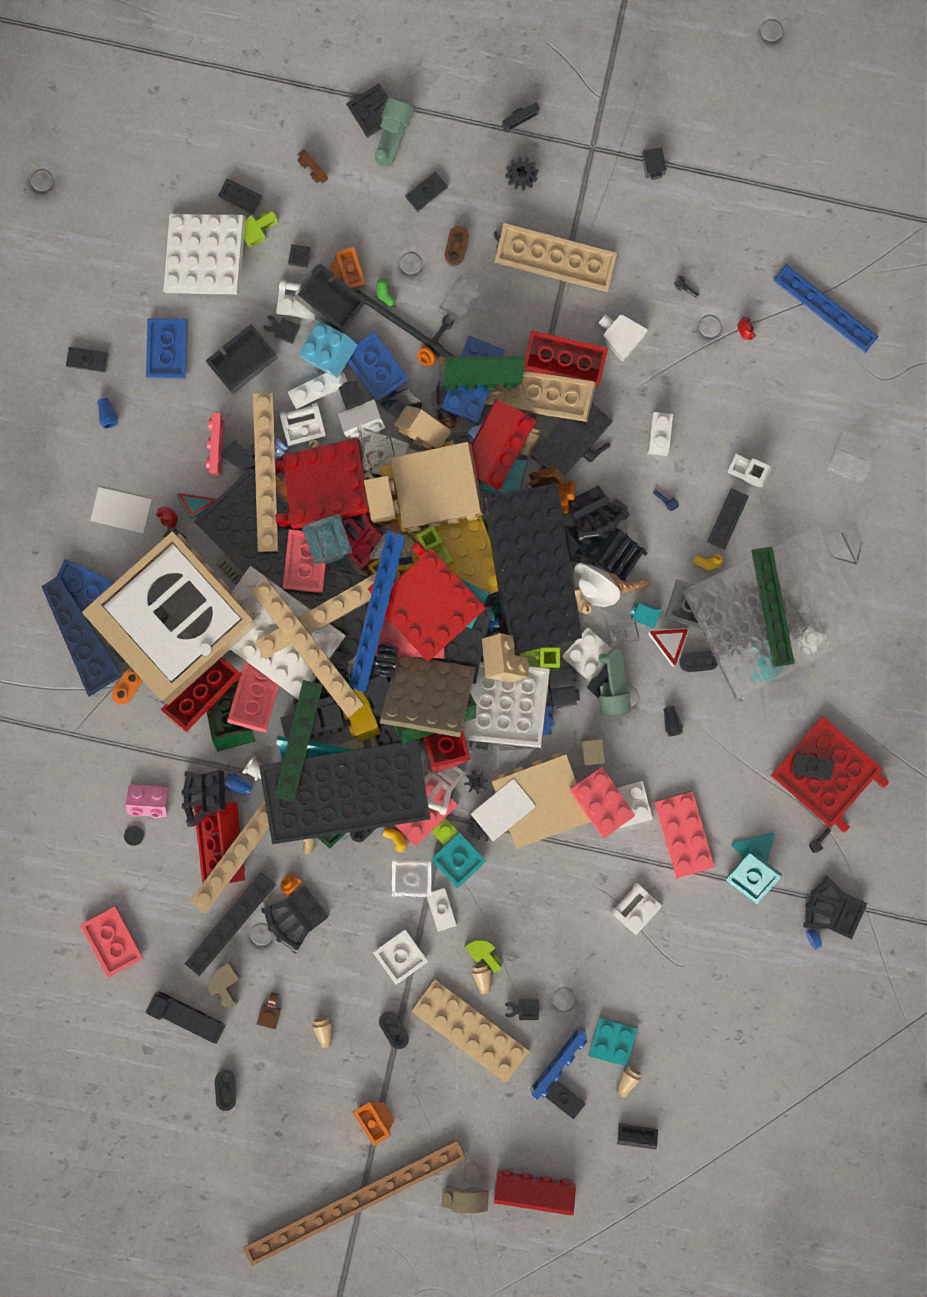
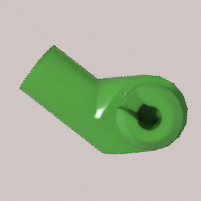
M381 278L376 283L377 297L392 307L397 299L388 293L389 280Z

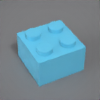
M318 321L298 354L309 364L338 378L358 345L349 336Z

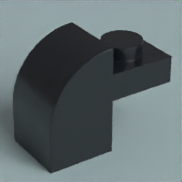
M234 440L221 453L225 459L238 469L248 470L255 468L254 443L245 450Z

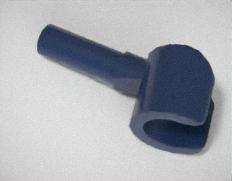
M657 490L653 492L655 496L662 500L669 511L679 507V503L674 497L668 500Z

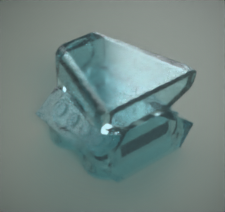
M340 514L302 527L315 565L329 564L343 559L345 555L353 552Z

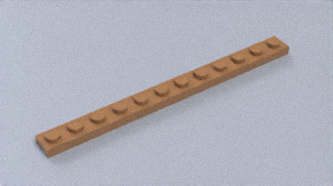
M455 1140L245 1245L243 1249L251 1266L465 1160L466 1156L458 1140Z

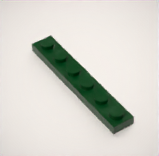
M773 546L753 549L751 552L773 668L793 665L795 662Z
M306 680L302 682L275 798L291 802L295 801L323 684Z

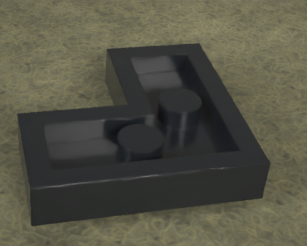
M380 83L346 103V106L367 138L383 129L381 121L374 112L385 105L388 98Z

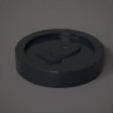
M131 826L124 832V840L131 846L139 845L144 839L143 830L138 826Z

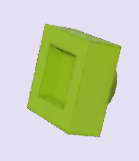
M446 818L431 831L444 846L459 833Z

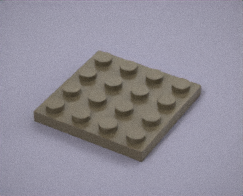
M397 656L395 673L389 683L380 723L460 737L476 667L436 660L427 662L424 658Z

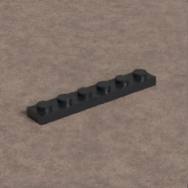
M261 872L184 964L200 977L277 884Z

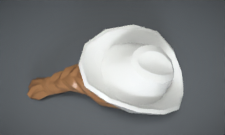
M586 563L576 564L573 572L574 586L580 587L581 597L589 604L601 607L614 605L619 600L621 593H628L635 589H645L649 584L648 580L625 582L620 580L616 574Z

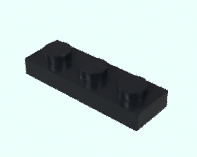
M733 488L730 489L707 543L723 550L726 549L749 498L748 495Z

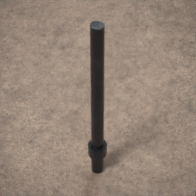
M360 290L357 292L366 300V305L428 346L437 356L441 355L444 358L456 357L444 349V346L438 341L434 342Z

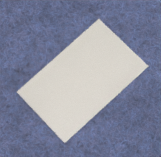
M98 487L90 521L144 533L152 499Z
M513 779L473 811L471 815L490 839L495 841L536 806Z

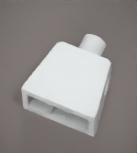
M605 314L599 322L607 330L602 339L622 362L648 332L646 328L621 314L615 321Z

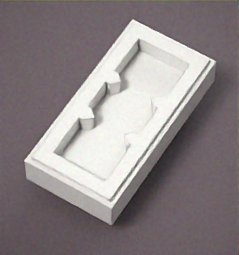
M445 888L426 893L437 931L457 926Z

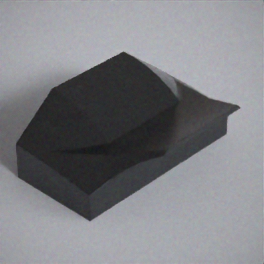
M408 388L402 391H393L381 403L396 420L406 405L421 409L423 404Z

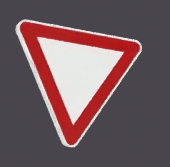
M687 628L650 630L648 635L669 663L675 667L689 630Z

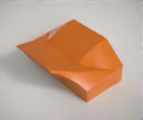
M350 247L335 252V260L330 266V270L334 274L333 279L338 277L352 289L365 286L366 283L355 248Z
M368 1101L353 1111L373 1146L391 1136L390 1129L394 1118L384 1102L373 1103Z

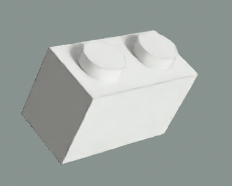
M375 400L338 414L343 432L348 440L354 438L361 439L386 428Z
M653 412L647 454L661 456L669 454L673 414Z

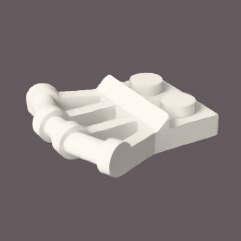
M427 758L422 764L423 774L426 775L424 778L425 785L430 779L437 784L427 797L429 808L439 811V814L445 815L451 792L465 772L455 766L448 770L431 773ZM440 788L445 790L442 804L432 801Z

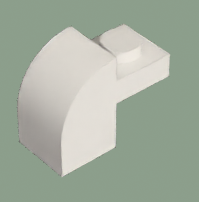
M736 454L727 472L745 480L748 484L763 487L771 471V466L752 458V460Z

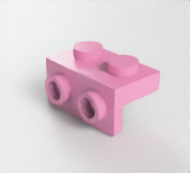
M129 784L126 799L127 814L135 817L141 815L154 818L166 817L169 788L165 786Z

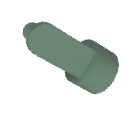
M387 98L381 118H383L381 127L384 131L375 153V160L382 167H388L393 164L405 128L409 127L415 109L412 105L394 98Z
M611 649L607 654L602 653L598 657L600 664H607L609 682L600 685L602 715L605 716L623 715L632 711L630 694L627 691L623 655L620 650Z

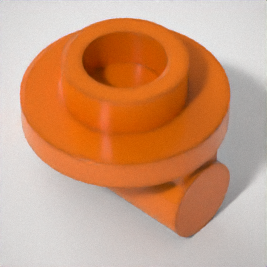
M426 345L417 353L419 362L426 367L432 366L439 360V357Z
M289 874L282 879L280 888L290 897L302 880L293 874Z

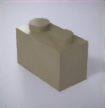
M587 736L585 741H580L583 765L605 763L602 739H598V736Z

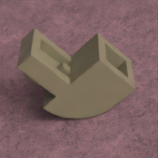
M231 961L217 969L209 981L210 995L214 996L219 993L220 996L218 998L224 1007L227 1006L228 1009H231L238 1003L228 986L241 978Z
M445 1186L442 1193V1207L452 1209V1212L456 1213L488 1211L489 1191L474 1187L459 1189Z

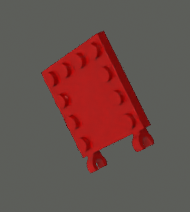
M358 438L282 455L283 461L275 460V474L282 471L285 473L290 513L275 515L276 523H279V527L291 524L293 529L370 512L364 484L365 476L361 447Z
M417 542L411 549L421 559L394 583L385 616L424 659L429 662L487 607L433 548L427 551L421 543ZM374 583L368 588V591H369L371 594H372V590H373Z
M823 716L770 775L829 828L835 824L842 832H846L850 826L840 817L871 781L874 780L881 788H885L889 783L887 779L879 774L883 768ZM797 753L834 761L831 781L791 773L794 754Z

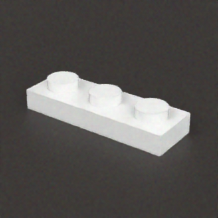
M343 371L338 378L325 373L288 391V394L296 410L339 390L338 387L348 381Z

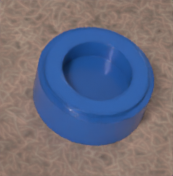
M815 929L807 931L806 936L813 949L816 950L822 947V941Z

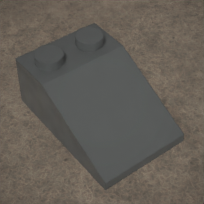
M676 579L665 618L709 634L721 635L732 597Z

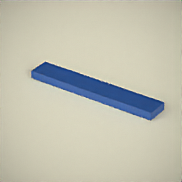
M785 265L773 280L864 353L869 350L878 338L875 333L788 265Z

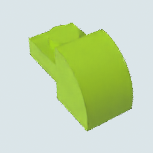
M273 211L261 214L257 221H255L252 215L245 221L244 240L249 249L264 241L266 237L263 231L278 223V219Z
M434 526L416 535L421 545L427 551L433 548L449 566L454 563Z
M540 648L520 653V657L528 659L529 667L560 668V648Z
M474 939L464 945L476 963L484 959L495 974L502 969L500 958L496 953L493 955L490 953L495 949V945L485 939Z

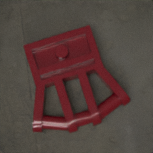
M369 512L361 514L366 525L365 529L356 521L355 517L358 515L345 517L340 522H337L332 539L327 544L345 552L361 570H366L381 552L386 538L378 527L373 524ZM349 523L360 534L356 539L346 528ZM341 534L351 544L350 547L338 543Z

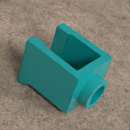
M645 602L641 604L634 603L630 614L633 615L631 620L653 629L662 609L655 610L654 606Z

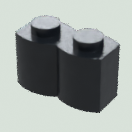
M571 666L550 669L549 685L553 709L577 705V701H580L579 689L574 687V681H577L576 669L572 670Z

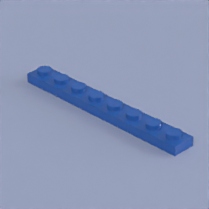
M387 530L349 682L351 687L362 692H366L381 628L384 624L385 612L389 605V597L394 585V577L399 565L401 549L404 545L405 536L394 531Z

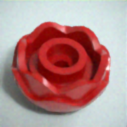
M742 317L737 323L739 333L742 339L753 340L756 334L753 333L754 327L750 324V318Z
M160 507L157 509L156 516L160 518L162 525L168 526V529L175 528L178 522L176 513L170 507Z

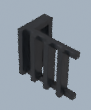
M616 528L612 532L604 533V536L601 538L596 537L589 545L584 556L601 565L608 572L616 574L620 580L628 582L625 579L642 554L646 556L648 552L623 533L622 530ZM629 543V544L627 545V547L625 548V550L623 551V553L621 554V556L619 557V559L617 560V562L614 564V566H613L612 569H611V566L613 565V563L615 562V560L617 559V557L619 556V554L622 552V550L624 549V547L626 546V544ZM636 548L635 552L633 553L627 564L624 566L620 574H618L623 565L625 564V562L627 561V559L630 557V555Z

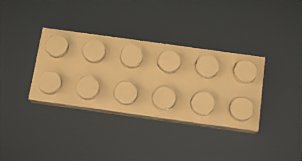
M503 223L494 263L608 292L617 253Z
M523 371L522 383L516 386V389L505 390L504 387H497L496 390H490L485 406L492 407L495 399L522 412L587 422L596 383Z
M436 979L433 980L411 1010V1012L505 1083H507L530 1052L524 1045Z

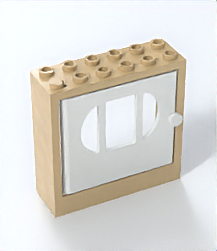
M173 531L82 612L155 695L168 705L257 625L254 621L256 619L255 615L247 607L244 609L241 607L243 602L234 592L231 594L227 592L230 588L220 577L216 579L214 577L216 572L207 563L202 564L201 561L204 559L194 548L189 550L190 544L180 533L176 535ZM169 573L183 574L182 578L153 604L148 606L149 590L159 577ZM187 581H191L206 598V602L176 629L170 632L154 614V611ZM212 607V621L202 635L193 639L177 638L203 612ZM242 618V620L234 628H232ZM230 628H232L224 637H222ZM220 637H222L214 646H212ZM200 655H202L194 664H192ZM179 674H181L174 682H170L173 681Z

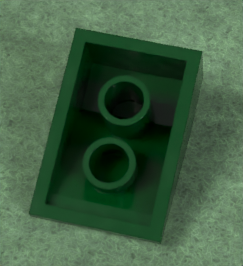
M239 681L234 682L207 711L211 738L217 752L256 742L253 729L227 722Z

